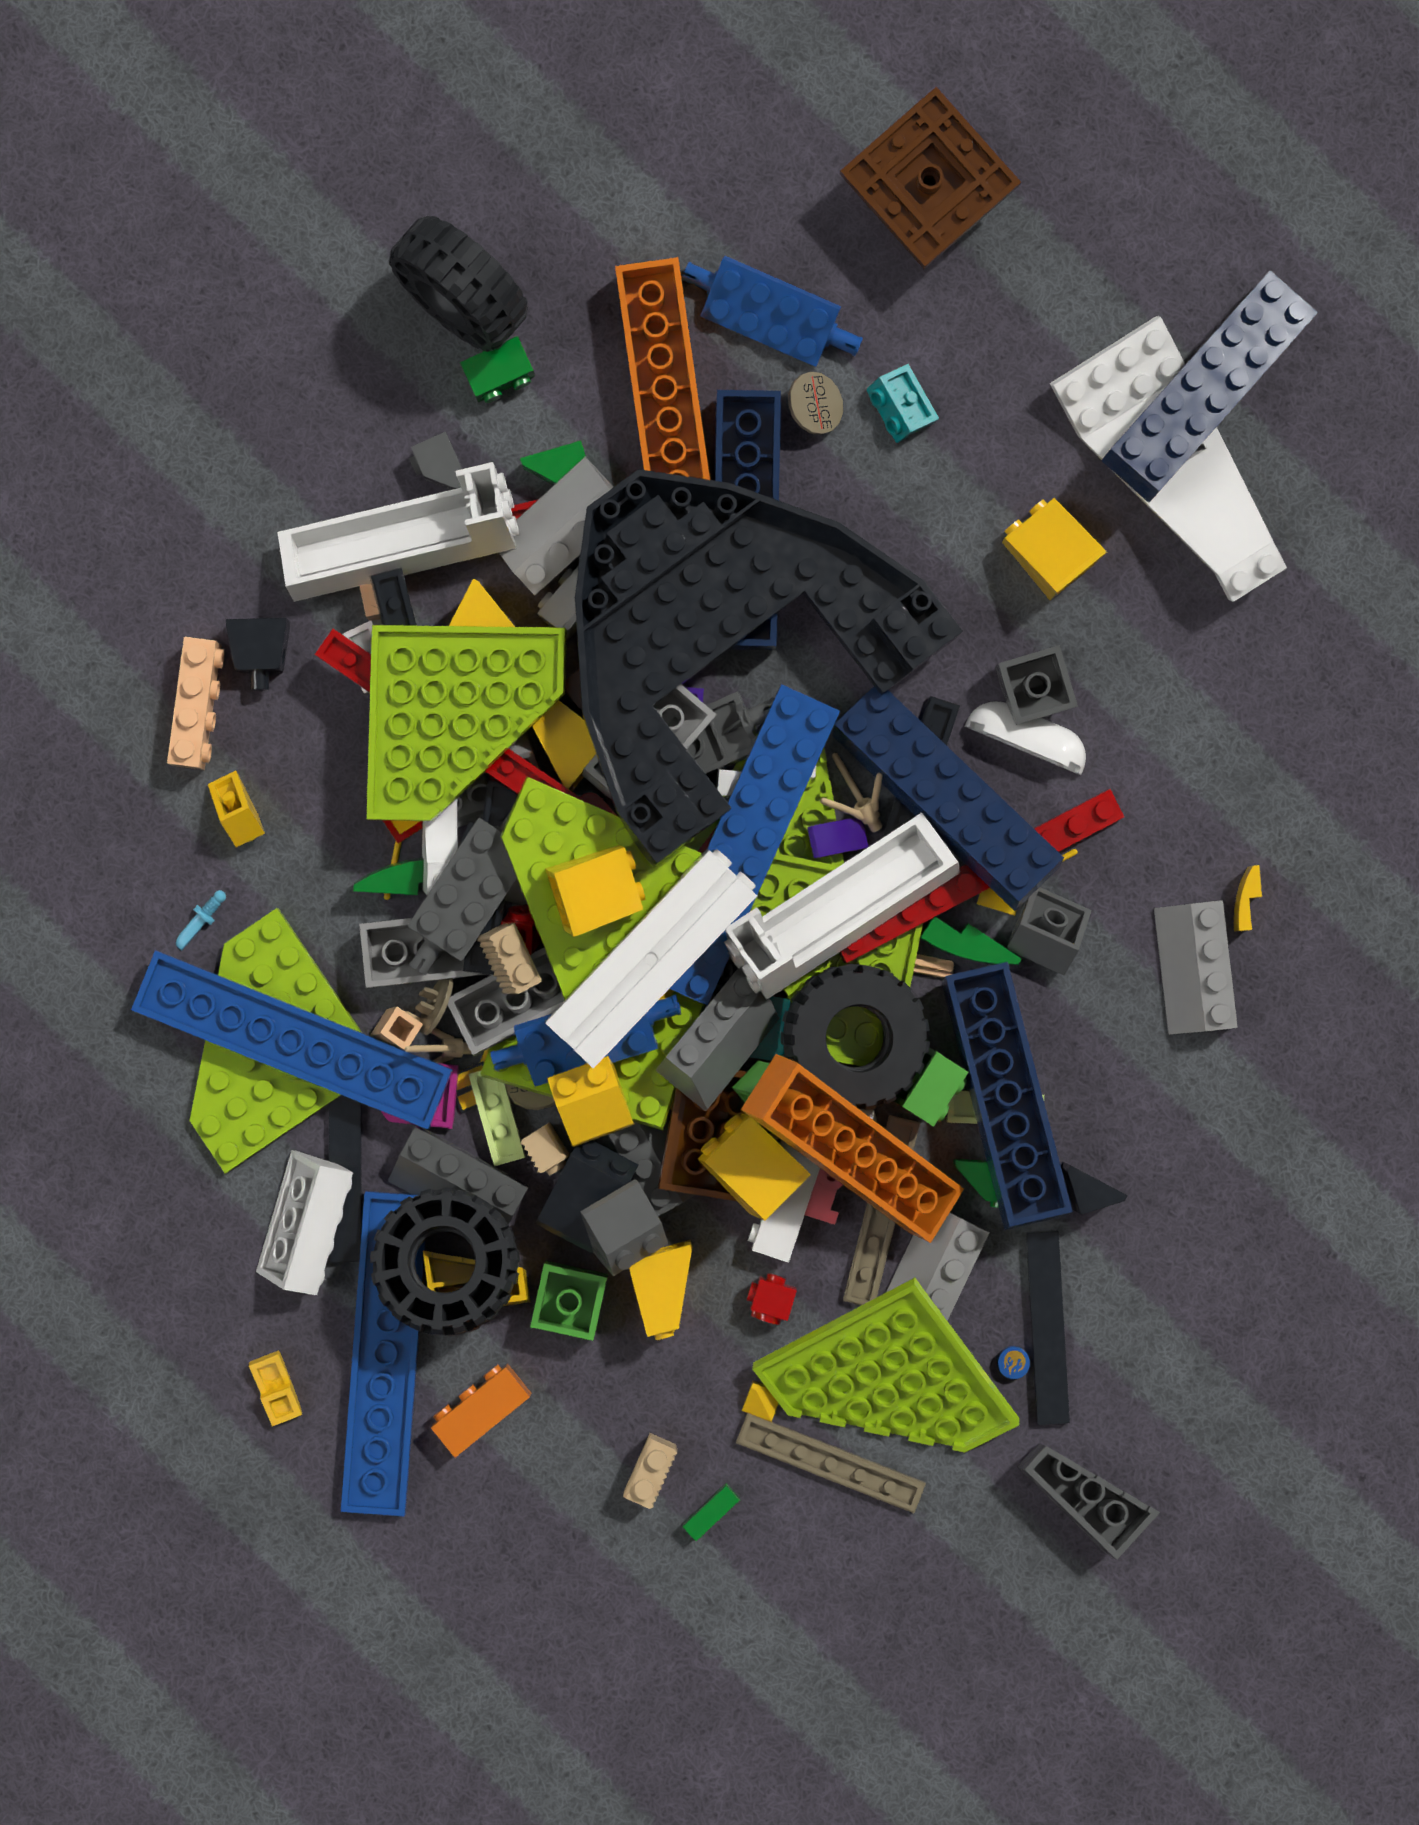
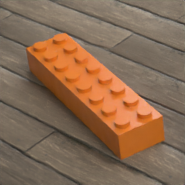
M676 257L615 266L644 470L710 480L679 259Z
M775 1054L741 1108L743 1112L901 1228L929 1243L936 1236L964 1188L799 1063L781 1055Z

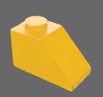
M236 770L208 784L220 823L236 847L251 842L265 834L259 815Z

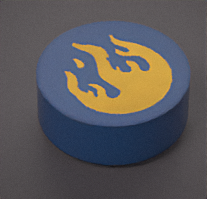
M1008 1346L999 1353L997 1366L1005 1377L1018 1379L1028 1372L1030 1360L1022 1348Z

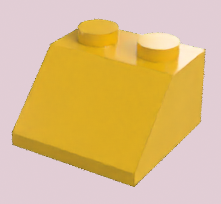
M609 1056L604 1057L594 1069L587 1063L547 1078L556 1107L573 1147L634 1125L615 1066Z

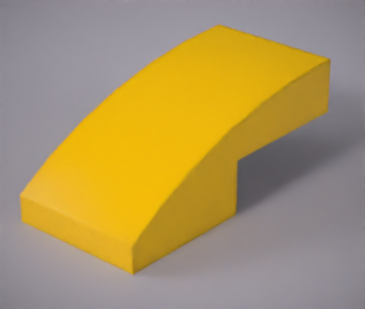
M1259 865L1247 867L1241 879L1234 907V931L1252 930L1249 898L1262 897Z
M278 1350L250 1361L249 1368L261 1393L260 1400L271 1425L275 1426L301 1416L302 1410L280 1351Z

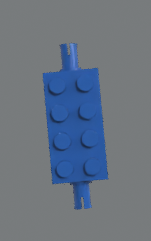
M727 256L723 257L719 269L715 273L694 265L692 262H689L685 268V274H683L681 280L707 291L708 297L700 315L707 320L815 367L819 363L825 346L829 347V345H832L852 354V356H856L863 337L838 328L836 319L841 306Z
M676 995L658 1000L606 1055L609 1056L612 1063L658 1049V1043L652 1026L655 1025L654 1022L682 1014ZM552 1014L514 1025L517 1044L490 1052L492 1062L496 1064L494 1066L496 1071L521 1063L527 1065L535 1087L548 1083L547 1078L582 1066L587 1064V1062L545 1023Z

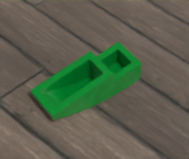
M409 859L373 871L355 881L353 891L418 895V882L423 883L424 859Z
M934 917L920 936L921 940L939 950L975 962L1019 964L1021 961L1020 957L969 923L959 933L937 917Z

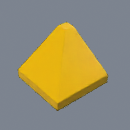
M752 1381L742 1411L772 1422L778 1402L764 1384Z

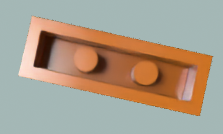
M498 1364L483 1376L486 1381L476 1388L472 1384L458 1396L461 1402L452 1409L449 1405H446L433 1416L436 1422L433 1423L431 1429L454 1458L530 1398L532 1393L509 1364H506L503 1368Z

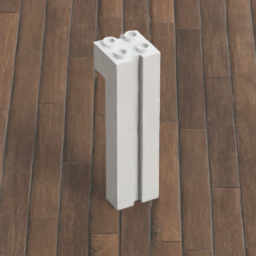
M493 462L457 470L456 476L461 488L277 532L285 586L295 602L370 584V575L397 568H402L403 575H408L516 549L514 536L519 535V529L515 516H512L511 508H514L511 491L507 489L504 474L497 473Z
M920 813L763 917L756 907L730 924L725 929L728 940L724 942L729 950L728 954L737 968L742 967L747 976L745 978L756 994L761 991L767 1000L960 873L959 863L923 813Z
M706 849L681 875V879L546 1020L545 1023L560 1038L566 1041L593 1069L757 897L752 891L756 885L741 871L735 875L728 868L732 862L718 849L713 853Z

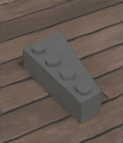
M1037 1444L1017 1466L1104 1553L1116 1560L1160 1513L1042 1444Z

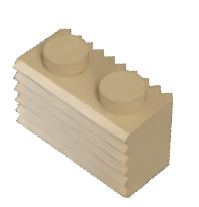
M515 923L499 925L478 936L477 941L481 942L480 947L484 948L482 953L486 954L485 959H488V964L492 965L491 970L495 971L493 976L497 977L496 982L500 983L499 987L503 989V994H520L542 982Z
M550 1122L521 1141V1145H525L524 1150L528 1151V1156H532L531 1161L535 1162L534 1167H538V1172L543 1173L546 1171L550 1176L565 1167L566 1161L564 1159L570 1154Z
M649 1433L624 1490V1498L648 1509L654 1507V1502H656L657 1496H659V1490L662 1489V1484H664V1479L667 1478L672 1461L675 1460L678 1449L676 1444Z

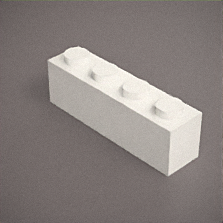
M781 1140L780 1145L811 1175L765 1221L761 1219L760 1224L753 1223L748 1241L753 1243L752 1251L789 1263L820 1167Z

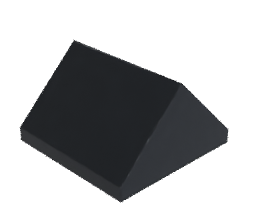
M1065 1162L1061 1165L1072 1207L1077 1213L1082 1215L1126 1200L1128 1195Z

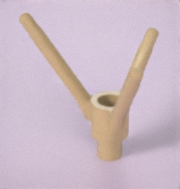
M833 753L832 758L856 798L857 803L854 808H851L833 800L821 798V804L854 816L861 820L863 824H867L872 832L880 830L882 824L879 820L878 801L883 775L881 773L876 774L872 799L869 797L863 798L843 761L837 753Z
M406 1011V1013H408L420 1022V1018L418 1016L412 1014L409 1011ZM436 1027L431 1033L442 1039V1045H414L405 1047L406 1052H442V1056L433 1060V1062L441 1064L453 1058H462L463 1054H472L467 1043L463 1042L462 1038H454V1036L446 1034Z

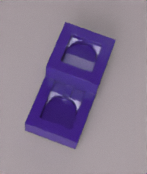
M857 818L807 827L814 858L832 856L869 847L864 824Z

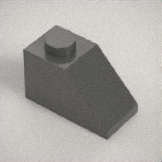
M446 432L411 447L414 456L410 457L409 460L416 475L422 473L426 481L448 490L461 488L456 471L461 470L462 467Z

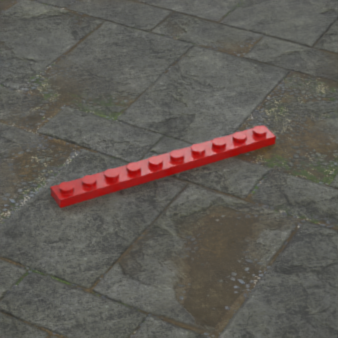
M332 629L314 655L370 693L371 654L335 629ZM509 748L485 771L517 794H519L527 776L586 802Z
M1107 789L1034 827V829L1059 852L1124 818V815L1111 789ZM964 864L959 867L960 873L839 953L844 963H848L990 887Z

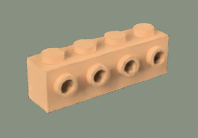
M184 637L167 764L172 766L205 770L206 763L210 762L212 745L208 744L210 731H214L216 723V713L213 712L214 700H218L220 693V681H217L218 668L222 669L224 663V650L221 649L222 645L217 641Z

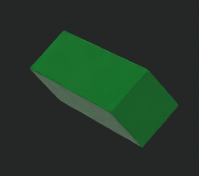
M725 1483L683 1523L682 1527L697 1541L740 1501V1497Z

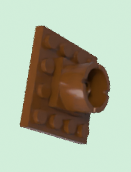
M937 87L930 91L840 170V175L923 269L927 268L1021 184V181ZM930 182L933 184V186H928L924 183Z

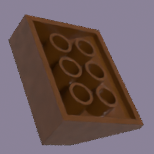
M738 1070L707 1111L703 1110L675 1087L658 1189L737 1201L697 1158L703 1154L701 1149L710 1139L714 1137L718 1139L726 1131L724 1126L732 1117L746 1114L741 1110L745 1102L732 1087L748 1071Z

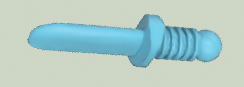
M216 891L214 896L202 908L197 905L193 909L197 914L176 940V946L181 951L207 922L211 925L215 921L211 916L226 899V894L223 891Z

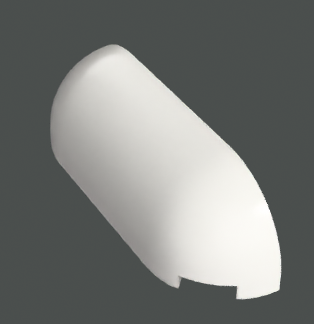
M997 701L980 705L970 714L964 727L1081 775L1086 762L1085 748L1080 738L1065 727L1043 718L1016 725L1007 703Z

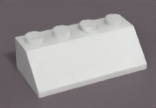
M291 1150L256 1269L257 1273L283 1290L317 1295L319 1287L324 1281V1270L328 1256L334 1247L333 1239L337 1225L342 1220L345 1198L352 1186L351 1178L353 1172L339 1164Z

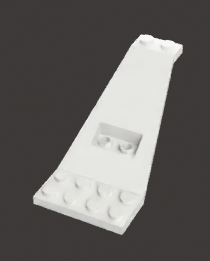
M1156 316L1051 382L1050 385L1078 437L1102 460L1114 444L1181 371L1185 363L1162 318ZM1217 427L1149 503L1123 481L1215 573L1228 600L1234 602L1287 568Z

